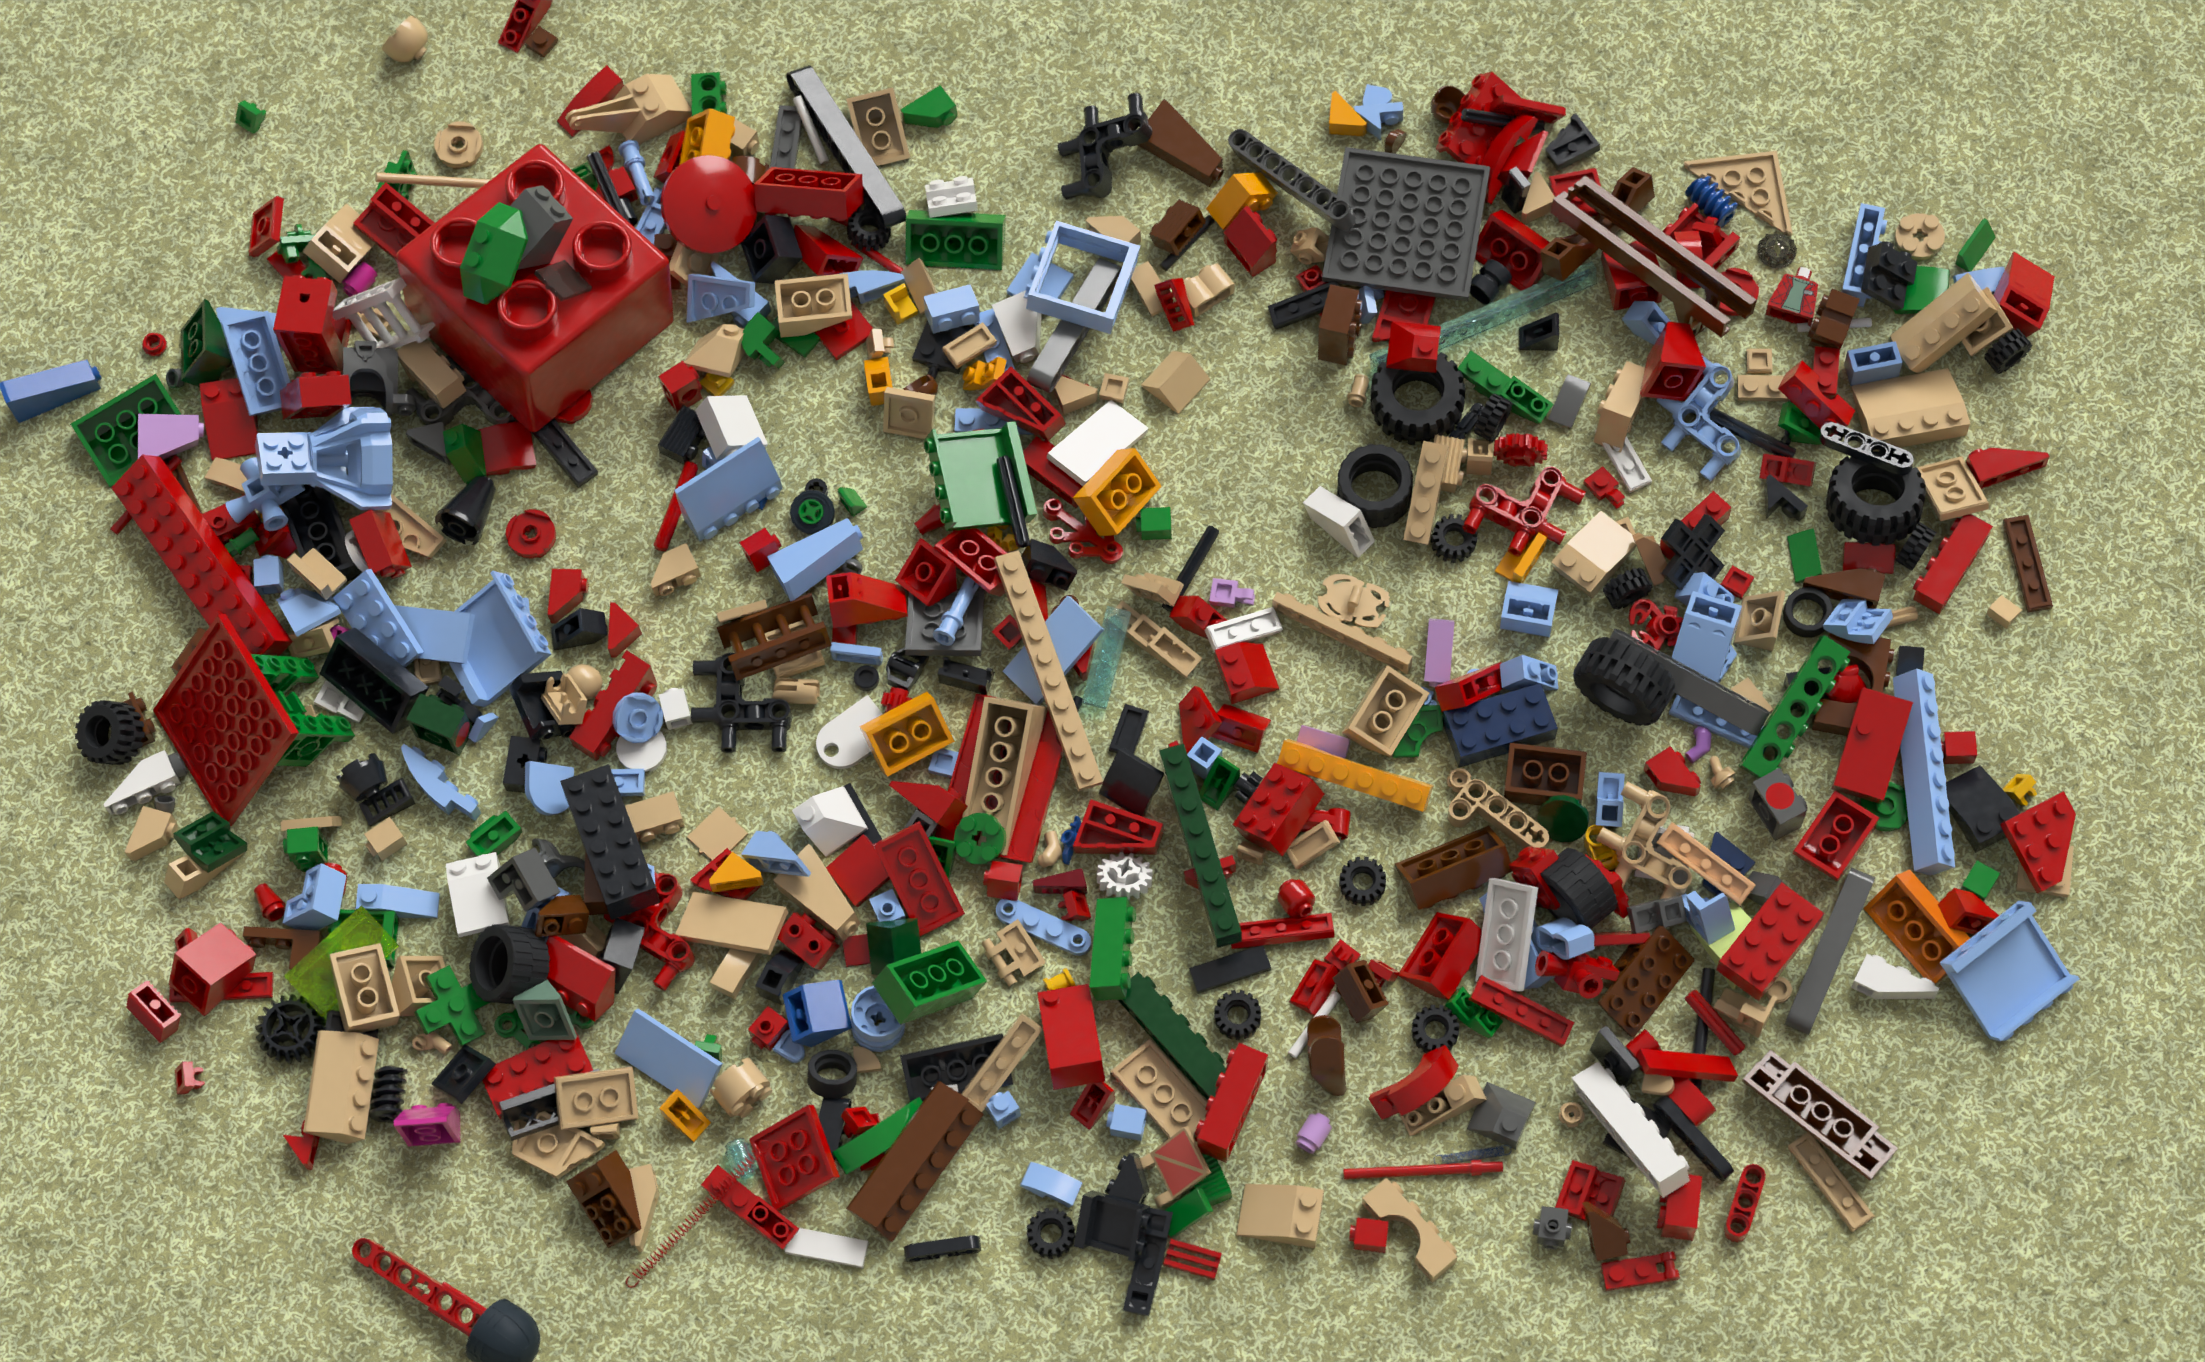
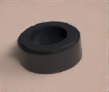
M869 665L859 667L854 673V682L857 688L862 691L875 689L879 683L878 671Z

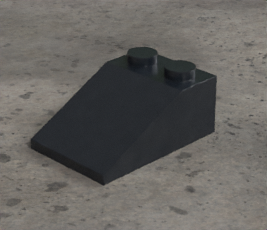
M1981 765L1946 782L1947 799L1949 801L1948 809L1975 853L2006 838L2000 824L2020 814L2012 799Z

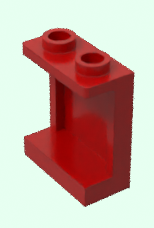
M1694 203L1690 208H1684L1679 214L1678 220L1674 224H1668L1663 232L1674 239V232L1692 231L1696 221L1705 223L1706 218L1698 212L1699 206ZM1720 230L1723 242L1717 248L1702 245L1703 261L1717 270L1738 248L1740 237L1736 233L1732 232L1728 236Z

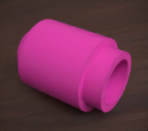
M363 262L361 265H357L342 281L344 286L342 289L349 297L367 291L375 283V278L378 274L370 265Z

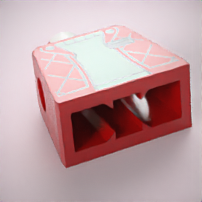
M1800 267L1797 270L1796 276L1785 274L1768 302L1765 315L1794 324L1808 322L1807 326L1811 327L1818 284L1810 281L1812 271Z

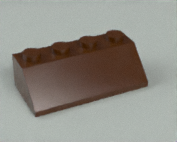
M1489 825L1395 863V867L1409 897L1418 910L1431 908L1435 903L1455 898L1459 893L1469 889H1477L1482 884L1489 882V878L1501 879L1506 874L1512 872L1508 866L1511 864L1506 845Z

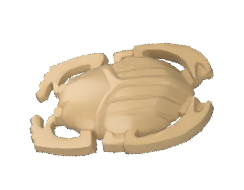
M1334 574L1323 581L1322 585L1326 586L1328 591L1327 594L1318 596V605L1327 616L1334 615L1342 622H1352L1354 617L1356 618L1355 624L1361 627L1378 628L1382 624L1386 615L1381 614L1380 618H1378L1379 614L1376 611V607L1381 605L1383 601H1385L1384 606L1386 608L1390 606L1389 592L1371 583H1367L1366 588L1362 587L1364 585L1363 581L1345 574ZM1342 580L1350 581V582H1340V583H1338V584H1334V582H1336V581H1342ZM1371 591L1378 593L1381 597V600H1377V598L1373 596ZM1327 603H1329L1330 606H1331V608H1332L1336 613H1338V614H1340V615L1335 614V613L1328 607ZM1370 616L1375 617L1372 621H1365L1362 619Z

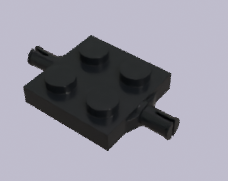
M927 320L912 356L913 361L929 368L927 374L935 380L938 372L948 371L959 374L962 366L956 369L942 349L945 345L965 334L973 327L961 326L933 334Z

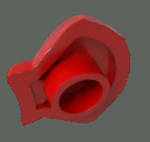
M1857 664L1847 666L1843 672H1837L1833 678L1836 684L1829 694L1826 693L1829 700L1843 703H1855L1858 701L1860 691L1863 687L1867 688V686L1858 675L1859 667Z

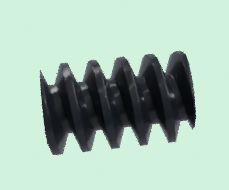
M384 1066L375 1070L374 1076L377 1079L373 1082V1087L376 1089L372 1091L374 1100L370 1103L371 1108H373L369 1112L371 1119L377 1122L394 1123L395 1115H399L403 1111L396 1108V1105L404 1104V1100L397 1097L406 1093L404 1089L399 1088V1085L407 1083L406 1079L400 1078V1075L408 1074L407 1069Z

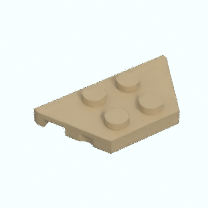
M543 1111L538 1113L536 1119L545 1121L550 1119L551 1115ZM517 1120L514 1123V1131L525 1128L527 1122ZM559 1125L514 1140L512 1155L556 1179H560L605 1147V1143L578 1128L560 1130Z

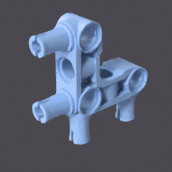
M1702 356L1706 365L1702 373L1704 379L1686 401L1681 402L1657 398L1656 401L1673 414L1674 427L1661 441V444L1673 452L1685 435H1690L1713 452L1712 458L1700 471V474L1711 482L1724 465H1730L1732 461L1740 456L1741 446L1738 439L1725 427L1721 428L1710 419L1709 414L1720 400L1723 401L1732 389L1734 379L1731 371L1719 363L1713 364ZM1721 374L1728 376V380L1724 384H1717L1715 382L1716 378ZM1689 413L1697 415L1692 423L1684 422V417ZM1733 443L1736 446L1733 452L1725 453L1722 451L1724 445Z

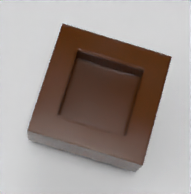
M538 26L524 44L525 47L545 58L557 44L558 38Z

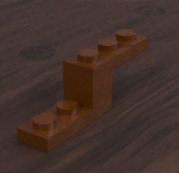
M244 926L243 937L252 947L264 948L265 944L275 945L278 949L288 950L292 946L289 970L297 979L309 981L311 977H320L323 981L334 982L330 961H322L325 938L320 931Z

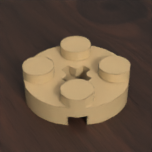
M458 121L448 124V128L437 133L434 147L441 163L452 168H464L472 166L477 162V159L483 152V140L473 125ZM458 141H462L464 145L460 149L453 147V145L458 144Z
M1922 213L1903 217L1895 232L1897 248L1900 251L1911 253V259L1913 260L1931 259L1941 250L1945 240V232L1939 223V219L1934 215ZM1917 232H1921L1926 236L1922 242L1918 241V238L1913 237Z

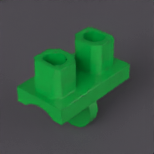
M295 224L294 231L286 232V236L280 237L277 252L283 255L286 264L296 263L300 258L299 253H304L303 250L316 234L311 235V230L303 231L301 224Z

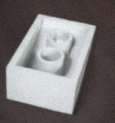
M496 852L446 864L447 880L458 937L483 932L486 927L493 924L510 926L506 898L499 900L487 877L501 867Z

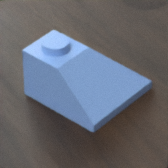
M302 588L288 589L280 594V598L276 599L297 637L341 614L333 597L325 600L317 592Z

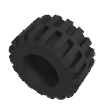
M100 700L92 702L91 706L87 705L84 708L85 713H80L78 717L80 721L75 726L77 728L75 739H78L76 745L78 749H82L81 755L87 757L88 761L99 764L124 765V763L132 761V757H136L139 753L138 748H142L143 743L141 739L145 735V732H142L144 723L140 721V713L135 712L136 708L122 702ZM111 725V737L108 739V731Z

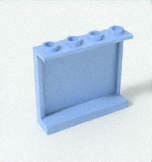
M496 571L491 572L493 580L454 611L475 615L467 664L451 662L449 664L461 686L464 687V691L471 704L480 707L490 705L509 689L508 687L520 674H528L552 655L547 647L548 641L539 633L536 627V620L526 610L524 599L514 589L512 578L506 573L503 574Z
M2017 901L1940 962L1988 1038L1992 1040L2005 1041L2014 1035L2013 1031L2031 1022L2037 1012L2050 1007L2056 997L2069 992L2073 988V984L2080 979L2077 975L2070 974L2034 919L2032 914L2036 912V909L2031 902Z

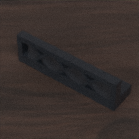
M555 1084L499 1102L500 1116L511 1141L559 1125ZM543 1111L552 1113L550 1119L545 1121L536 1119V1116ZM517 1120L527 1122L525 1128L516 1131L513 1130L511 1122Z

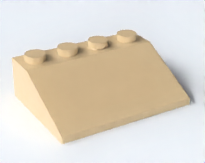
M1948 368L1851 386L1863 434L1899 448L1967 435L1970 420L1964 400Z

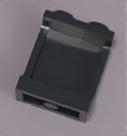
M562 671L520 674L508 687L530 739L541 738L542 740H547L557 736L567 738L570 737L578 725H558L541 699V695L545 692L547 680L551 676L554 679L553 687L560 685V679L563 675Z
M1091 1190L1082 1196L1074 1247L1084 1249L1091 1246L1128 1256V1261L1134 1262L1145 1255L1148 1242L1145 1240L1146 1231L1149 1230L1152 1223V1215H1150L1151 1206Z

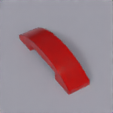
M1524 114L1517 116L1501 130L1490 145L1481 164L1483 166H1490L1485 203H1493L1503 185L1497 179L1501 169L1518 139L1525 141L1528 139L1538 121L1537 118Z

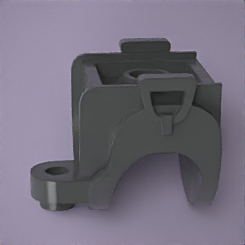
M355 341V348L343 347L342 375H349L351 401L359 396L374 398L381 404L383 410L387 412V416H392V414L409 416L416 410V398L414 396L398 394V353L395 349L376 348V341Z

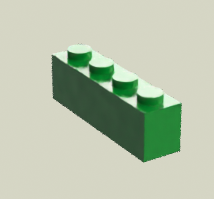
M1127 897L1097 899L1089 985L1095 1001L1126 999L1127 989L1131 987L1128 969L1133 963L1130 944H1134L1132 922L1136 921V910L1134 906L1131 907Z

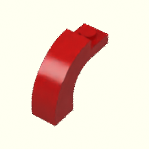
M1444 1045L1423 1054L1419 1065L1412 1073L1393 1085L1371 1093L1368 1100L1381 1120L1398 1113L1403 1116L1422 1106L1443 1090L1456 1074L1459 1065L1447 1046Z

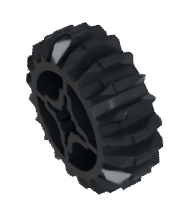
M291 994L288 1001L281 995L280 1003L278 1004L276 1001L271 1000L273 1007L271 1009L263 1007L266 1015L258 1016V1021L262 1024L255 1026V1030L260 1033L256 1036L258 1042H261L260 1048L262 1051H267L266 1054L269 1058L275 1056L276 1061L280 1063L285 1058L287 1064H291L293 1057H295L297 1062L301 1063L302 1054H305L307 1058H311L309 1050L311 1048L313 1050L316 1049L318 1031H325L326 1028L322 1025L326 1022L325 1017L321 1016L322 1010L319 1007H315L313 1000L307 1002L305 996L302 995L297 1000V997ZM291 1011L303 1012L304 1014H298L294 1017L287 1016L285 1013ZM279 1018V1026L274 1030V1034L271 1035L273 1025ZM286 1021L290 1024V1026L293 1025V1031L295 1032L296 1036H294L292 1032H289L288 1026L285 1023ZM310 1023L309 1032L303 1039L302 1032L308 1027L307 1024ZM286 1041H293L296 1043V1045L293 1046H280L277 1044H279L280 1042L283 1044Z

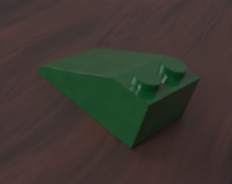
M206 299L202 301L181 329V381L199 388L202 383L219 381L221 373L232 364L221 323L210 302Z

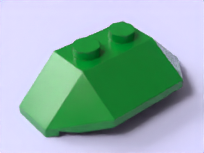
M498 202L477 221L460 266L464 297L487 305L491 300L511 288L528 242L521 210Z

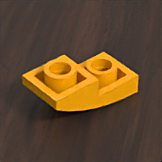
M997 357L988 363L978 360L966 367L963 373V390L974 391L990 387L1004 373L1007 360L1001 357Z

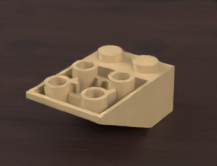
M347 203L320 229L303 250L308 257L339 283L348 276L376 245L353 226V222L360 214Z

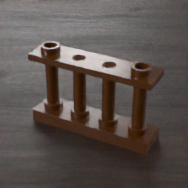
M811 593L716 627L724 649L732 646L735 653L728 656L737 681L832 646L824 622L815 624L812 616L818 615ZM803 620L806 628L791 632L789 625ZM776 629L780 630L782 637L767 641L765 633ZM756 638L757 646L746 650L743 649L742 642Z

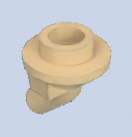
M1712 756L1709 759L1715 775L1710 780L1714 788L1721 787L1723 790L1735 781L1733 779V776L1736 774L1735 771L1729 766L1723 769L1717 756Z

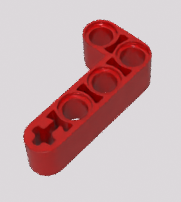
M1646 1029L1625 1046L1639 1064L1640 1062L1636 1054L1640 1048L1662 1050L1659 1043ZM1640 1064V1068H1639V1069H1640V1070L1643 1072V1074H1644L1645 1072H1644V1070H1643V1068H1642V1066H1641V1064ZM1672 1077L1675 1088L1671 1094L1666 1096L1680 1108L1696 1127H1699L1716 1112L1715 1107L1688 1078Z

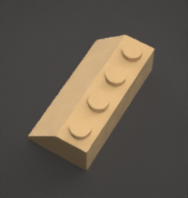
M1967 273L1891 334L1890 337L1893 342L1896 341L1900 356L1910 370L1919 374L1997 313L1998 310L1972 276Z
M318 1031L303 1132L345 1144L365 1140L379 1044L378 1038L357 1032Z

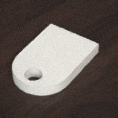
M868 695L827 723L818 733L816 747L819 757L826 765L835 769H847L857 765L872 754L859 726L882 715V712ZM829 746H836L839 751L836 756L828 757L824 754L825 749Z

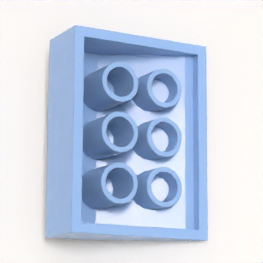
M757 437L674 491L684 521L697 539L702 541L703 539L713 538L718 533V530L725 525L731 526L736 523L742 514L755 511L759 507L758 502L763 498L767 497L768 500L774 499L783 488L761 439Z

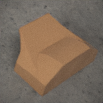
M1641 533L1632 535L1651 582L1654 586L1663 583L1665 578L1661 572L1667 566V563L1654 536Z

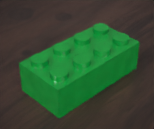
M958 940L886 965L872 982V985L901 1025L972 999L985 985L987 980Z

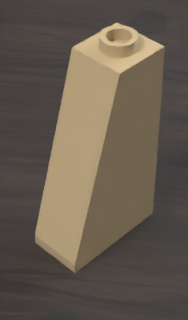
M807 844L797 856L811 872L810 876L778 874L773 881L783 895L844 942L857 931L861 923L813 847Z

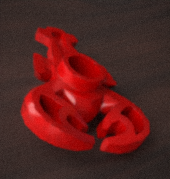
M1639 599L1633 603L1629 610L1628 620L1630 626H1634L1636 616H1639L1637 625L1642 624L1649 616L1652 619L1645 627L1647 633L1638 631V635L1642 640L1638 638L1635 630H1632L1630 635L1657 650L1661 649L1665 640H1667L1668 646H1675L1684 618L1677 617V607L1665 605L1663 614L1651 600Z

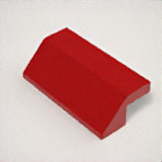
M385 182L370 199L369 206L353 222V226L397 261V252L435 222Z

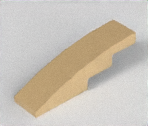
M1123 600L1106 618V622L1185 678L1202 660L1197 653L1164 626L1160 628L1146 615H1140Z

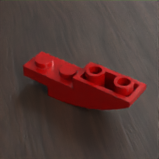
M717 1165L703 1181L701 1187L717 1199L718 1197L713 1190L720 1195L722 1194L716 1186L723 1191L726 1189L727 1193L722 1192L723 1196H719L720 1200L718 1201L721 1202V1205L765 1239L783 1250L800 1229L760 1196L757 1197L738 1180L737 1182L733 1181L734 1185H729L730 1189H727L729 1187L723 1179L732 1184L727 1175L733 1180L735 1178Z

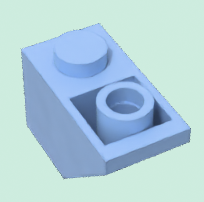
M1704 572L1694 573L1682 590H1676L1674 596L1686 606L1689 604L1693 591L1731 603L1735 599L1732 593Z
M1520 655L1500 664L1501 684L1504 689L1515 691L1541 683L1544 691L1559 689L1556 665L1525 655Z

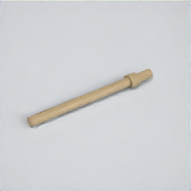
M379 172L375 174V181L382 183L481 188L494 178L475 179Z

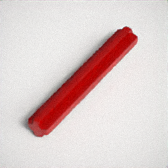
M687 461L684 464L675 489L696 476L698 471L696 463ZM675 491L654 542L655 549L661 552L667 551L682 513Z

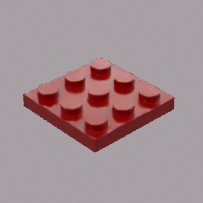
M806 1105L749 1138L752 1149L756 1154L760 1155L755 1147L765 1152L761 1153L762 1157L757 1156V1163L772 1206L777 1211L787 1208L840 1178L814 1105ZM762 1140H767L770 1143V1148L768 1150L767 1148L769 1147V1144L766 1141Z

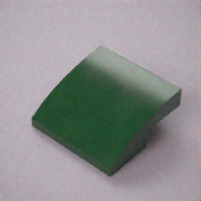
M214 811L173 833L175 840L185 853L207 873L247 851V842L231 832L230 823Z

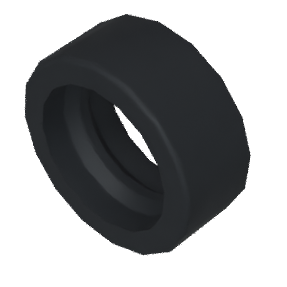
M1803 587L1795 590L1788 596L1783 610V620L1793 634L1803 638H1813L1825 631L1823 624L1833 612V606L1829 597L1821 590L1813 587ZM1801 600L1817 602L1823 610L1821 621L1814 625L1800 623L1793 616L1795 604Z
M825 1050L812 1056L808 1063L807 1083L814 1093L824 1098L837 1099L848 1095L855 1088L857 1063L848 1053L840 1050ZM834 1068L843 1071L847 1076L837 1080H830L821 1077L817 1073L824 1069Z

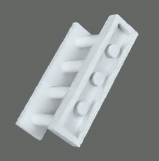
M402 277L344 299L334 308L333 312L334 320L343 317L350 319L365 341L377 342L357 313L364 314L382 339L377 342L376 348L395 349L414 341L420 343L430 336L428 332L435 326L433 321L420 326L400 297V291L407 284ZM386 301L393 303L411 330L406 331L386 304ZM372 306L375 309H379L396 335H390L371 308Z

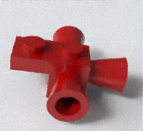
M1541 951L1535 964L1537 976H1555L1554 981L1564 991L1578 993L1587 999L1594 998L1600 994L1603 989L1601 978L1617 981L1620 973L1610 959L1598 956L1595 959L1585 953L1565 960L1558 957L1554 952Z

